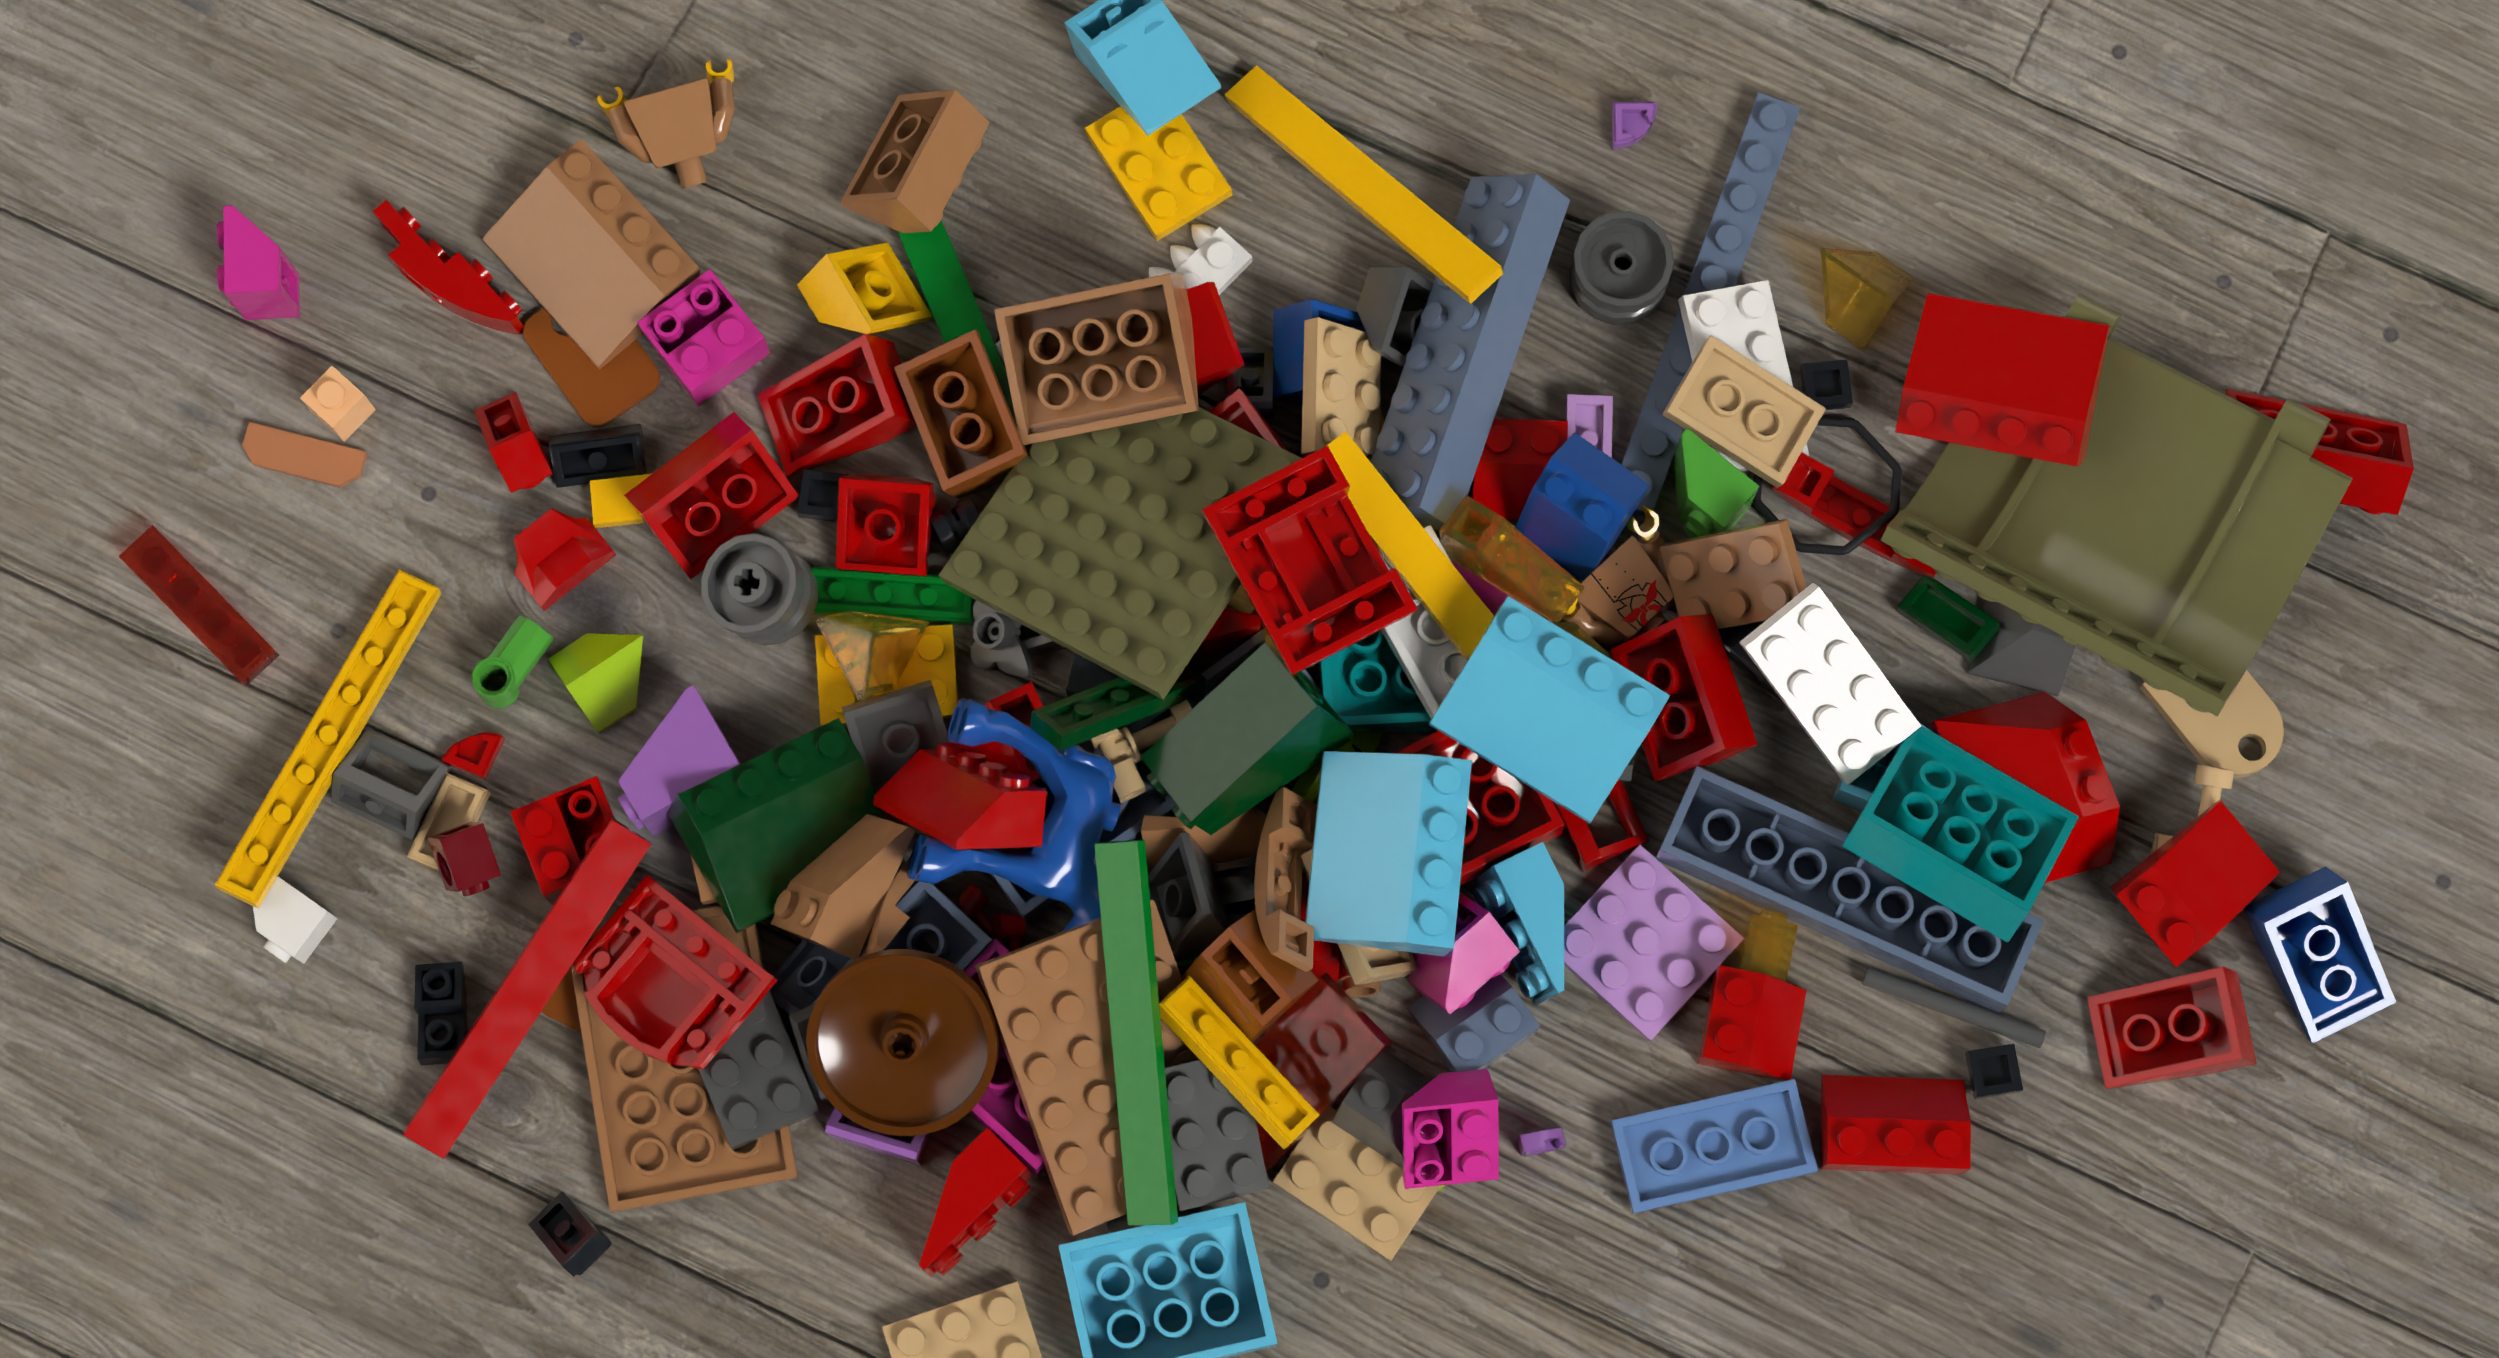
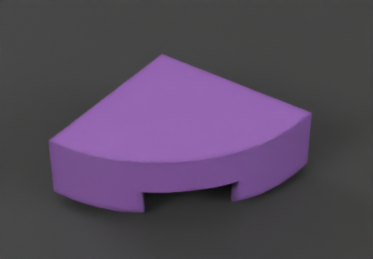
M1657 102L1612 103V150L1629 147L1640 141L1648 133L1655 119Z
M1562 1128L1520 1135L1517 1139L1520 1154L1524 1158L1562 1149L1567 1145Z

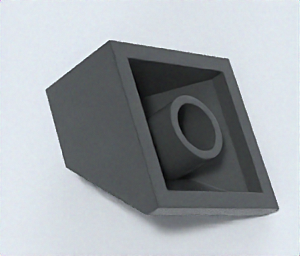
M1370 267L1356 310L1374 351L1404 368L1407 354L1412 346L1422 312L1425 309L1434 283L1409 267Z
M1984 600L1982 611L1997 620L2000 629L1975 659L1970 662L1967 674L2037 692L2045 691L2049 695L2058 696L2075 645L2065 642L2059 637L2058 633L2041 624H2032L2023 620L2017 615L2016 611L1999 602Z
M1380 1048L1343 1100L1332 1123L1403 1169L1402 1103L1432 1080L1388 1051Z

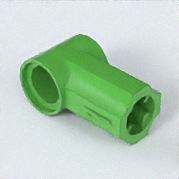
M519 615L491 655L481 660L472 672V683L482 701L487 706L495 709H502L512 705L519 696L521 684L554 640L553 637L538 624ZM492 676H507L506 684L500 690L488 691L485 689L487 681Z

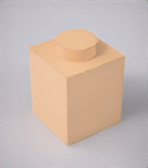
M333 366L300 397L307 408L343 442L376 410L367 397Z

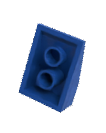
M1574 432L1549 460L1527 499L1513 533L1525 536L1532 547L1583 582L1602 564L1650 485Z
M2323 867L2248 904L2243 909L2265 960L2311 1043H2315L2396 1003L2349 883L2329 868Z

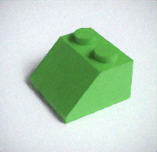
M1687 428L1682 433L1673 457L1679 521L1685 525L1683 531L1689 538L1732 530L1749 510L1759 485Z

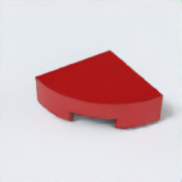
M482 732L469 736L451 745L441 761L486 780L505 738L502 735L491 732Z

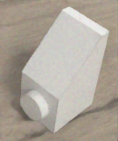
M280 877L276 878L260 908L253 907L256 931L268 939L263 947L285 963L293 956L304 964L338 919Z

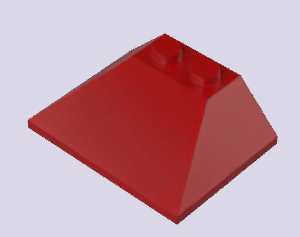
M1328 445L1202 509V513L1291 676L1418 611L1397 570H1388L1348 497L1350 485Z
M2044 691L1934 720L1929 723L1933 733L2079 816L2044 884L2105 867L2112 863L2120 805L2086 719Z

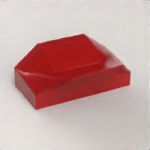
M553 508L513 538L518 562L514 575L543 611L616 556L613 549L587 518H573Z

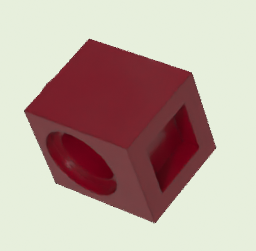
M468 822L428 837L446 890L462 891L463 896H470L490 888L488 880L501 876L483 823Z

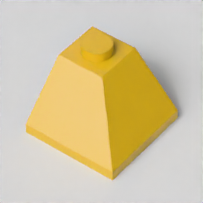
M888 242L826 254L797 284L809 308L820 323L863 334L927 322L933 317Z

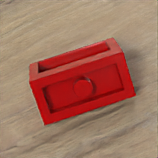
M1621 780L1616 782L1608 796L1628 838L1599 849L1586 821L1553 801L1565 824L1563 833L1582 872L1650 841Z

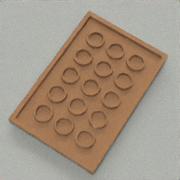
M1150 899L1160 1003L1182 982V978L1155 901ZM1101 917L975 965L984 994L992 1009L999 1037L1068 1232L1073 1236L1127 1214ZM1161 1019L1164 1065L1197 1058Z
M721 906L693 910L696 915L764 969L757 924L736 933ZM601 928L595 929V931L587 941L584 948L590 943V941L595 937V935L600 931ZM574 963L572 964L573 983L611 1213L799 1178L790 1126L736 1149H731L699 1069H693L690 1066L670 1065L658 1061L633 1048L617 1036L602 1021L588 1002L584 994L587 991L584 972L581 974L577 973Z

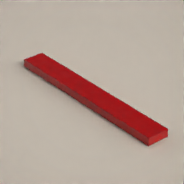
M610 817L404 1129L403 1135L442 1159L446 1157L652 845L649 840Z

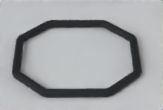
M1822 416L1817 425L1853 428L1893 470L1890 510L1845 546L1800 543L1792 534L1796 551L1846 555L1897 515L1900 506L1902 469L1900 464L1859 421L1852 418ZM1754 474L1753 481L1759 485L1753 499L1754 507L1768 522L1778 521L1779 519L1761 501L1762 478Z

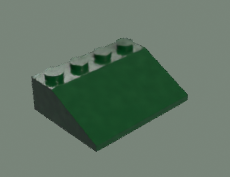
M839 718L677 794L668 811L674 826L736 933L774 915L776 900L787 889L790 881L866 814L885 819L882 809L873 805L876 793L865 764Z

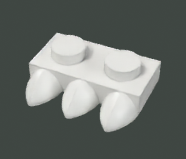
M1192 224V238L1198 249L1195 251L1186 246L1172 245L1170 247V255L1176 271L1173 272L1162 267H1150L1149 277L1168 273H1183L1186 289L1207 282H1214L1220 295L1252 263V255L1221 227L1215 229L1208 225Z

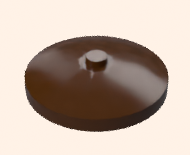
M889 949L870 953L852 961L829 980L819 995L810 1015L806 1045L809 1065L819 1088L830 1103L843 1115L875 1132L896 1136H916L936 1132L954 1124L977 1105L985 1094L996 1068L999 1054V1033L988 999L975 981L963 970L931 953L911 949Z

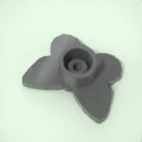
M976 600L973 606V616L975 619L973 636L975 642L972 645L970 654L972 662L980 669L990 670L998 665L999 669L1005 673L1025 678L1032 677V664L1028 652L1019 638L1021 635L1019 628L1022 624Z

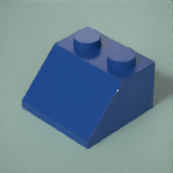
M1314 299L1273 310V398L1303 405L1304 321L1319 317L1366 332L1358 312Z

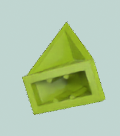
M586 633L548 658L560 679L598 734H601L637 710L643 634Z

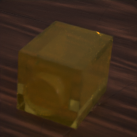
M1761 910L1760 916L1752 914L1746 924L1737 969L1766 974L1785 982L1798 925L1788 923L1787 915L1775 911Z

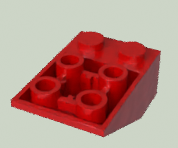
M988 1128L952 1162L919 1262V1266L930 1277L937 1271L942 1276L948 1273L963 1257L958 1250L971 1237L976 1242L980 1241L996 1225L997 1221L993 1216L1005 1204L1013 1208L1031 1190L1027 1183L1032 1178L1028 1168Z

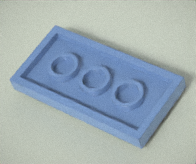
M1795 1079L1619 1118L1610 1122L1632 1214L1818 1172Z

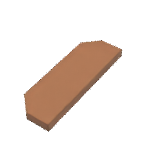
M249 422L242 443L251 463L256 467L342 488L361 477L368 456L366 451Z

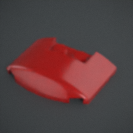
M648 875L643 878L574 961L576 972L579 974L584 972L587 991L584 994L588 1002L602 1021L617 1036L633 1048L658 1061L676 1066H690L693 1069H704L777 982L776 978Z

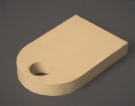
M2247 670L2218 717L2209 712L2197 711L2191 708L2181 697L2167 690L2155 689L2146 682L2139 687L2202 765L2235 771L2234 778L2247 777L2266 767L2276 757L2281 748L2284 727L2280 712ZM2250 737L2259 742L2262 748V755L2259 760L2250 761L2240 754L2238 749L2240 739Z

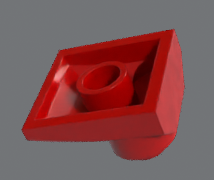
M843 475L840 477L836 569L926 576L928 572L931 534L930 518L936 505L933 482L917 478L882 475Z

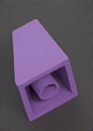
M694 685L685 689L618 780L625 793L619 796L618 800L631 822L633 821L638 830L646 827L654 837L674 826L668 811L677 794L741 765Z

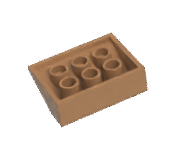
M582 139L550 163L482 238L487 247L599 370L644 334L637 324L639 320L701 276L699 266Z
M1168 273L994 309L1017 428L1023 445L1199 411L1192 316L1183 273Z

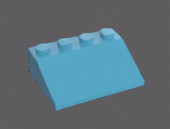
M1508 596L1498 609L1429 725L1581 819L1591 823L1647 736L1670 695Z
M1324 751L1322 753L1305 923L1314 927L1315 941L1445 956L1454 949L1472 760L1425 754Z
M1245 1202L1178 1217V1222L1172 1225H1143L1058 1245L1083 1358H1228L1275 1347L1278 1344Z

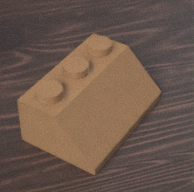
M956 89L898 95L840 204L848 210L901 233L932 232L933 228L941 221L943 209L953 191L961 184L962 174L972 155L980 148L982 137L990 122Z

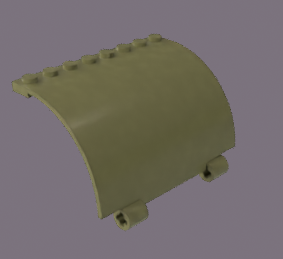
M2079 293L2065 317L2110 325L2085 461L2076 467L1948 443L1913 499L1887 525L1881 541L1892 546V549L1900 556L1909 559L1915 558L1932 567L1942 578L1961 582L1974 589L1981 598L2005 605L2016 611L2017 615L2023 620L2032 624H2041L2058 633L2059 637L2065 642L2075 646H2083L2100 655L2107 664L2116 668H2125L2142 677L2149 686L2158 690H2167L2184 699L2191 708L2200 712H2209L2218 717L2283 608L2353 478L2311 457L2329 425L2330 418L2288 398L2277 418L2273 419L2112 338L2111 336L2119 323L2121 314Z

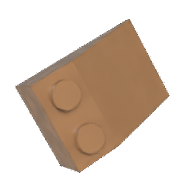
M866 814L790 881L787 889L776 900L774 907L775 915L771 924L817 946L856 960L916 830Z

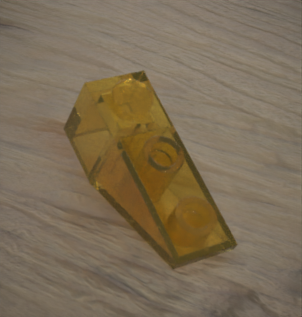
M1467 495L1439 530L1441 544L1451 560L1556 624L1560 622L1584 590V586L1510 522Z

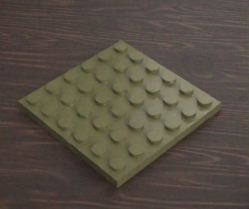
M1200 407L1199 411L1029 444L1025 449L1027 456L1016 466H1013L940 572V578L945 584L1164 700L1241 585L1202 513V509L1302 459Z

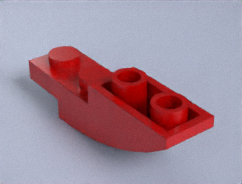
M385 200L372 211L383 228L399 244L388 254L395 267L416 288L452 313L471 322L517 335L523 331L524 326L517 316L522 312V309L505 290L498 295L489 286L488 283L493 278L476 258L468 263L459 252L450 258L433 238L425 243L416 233L421 228L420 224L405 207L396 211Z

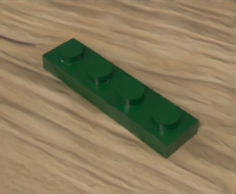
M1187 664L1164 700L1131 682L1118 677L1033 710L1030 727L1056 749L1062 751L1180 704L1186 699L1190 700L1204 694L1206 678Z

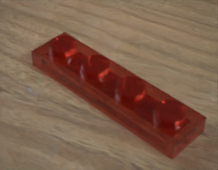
M153 525L119 555L125 564L245 687L279 656L271 645Z

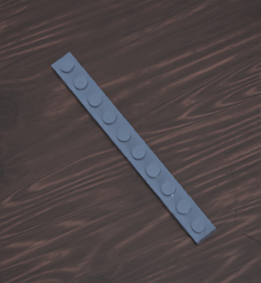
M1758 92L1684 295L1736 286L1801 107ZM1680 307L1621 464L1650 485L1634 513L1644 517L1646 516L1641 506H1645L1652 511L1654 510L1683 431L1682 427L1662 415L1692 364Z

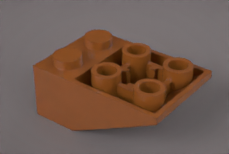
M1256 909L1229 926L1199 955L1181 977L1183 981L1190 976L1251 1042L1255 1041L1319 981L1310 970L1305 972L1270 953L1260 932Z

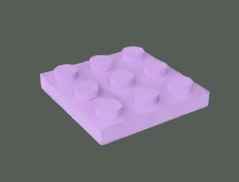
M1639 845L1564 926V966L1650 1043L1744 938L1644 847Z

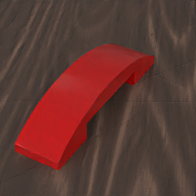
M1801 452L1784 484L1778 488L1773 486L1772 490L1810 518L1851 541L1890 510V507L1833 476L1835 470ZM1892 520L1859 545L1888 561L1931 578H1934L1936 575L1932 567L1915 558L1909 559L1900 556L1892 549V546L1881 541L1887 525Z

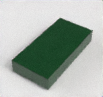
M1925 575L1919 579L1897 606L1900 615L1970 662L1975 659L2000 629L1997 620L1936 579Z

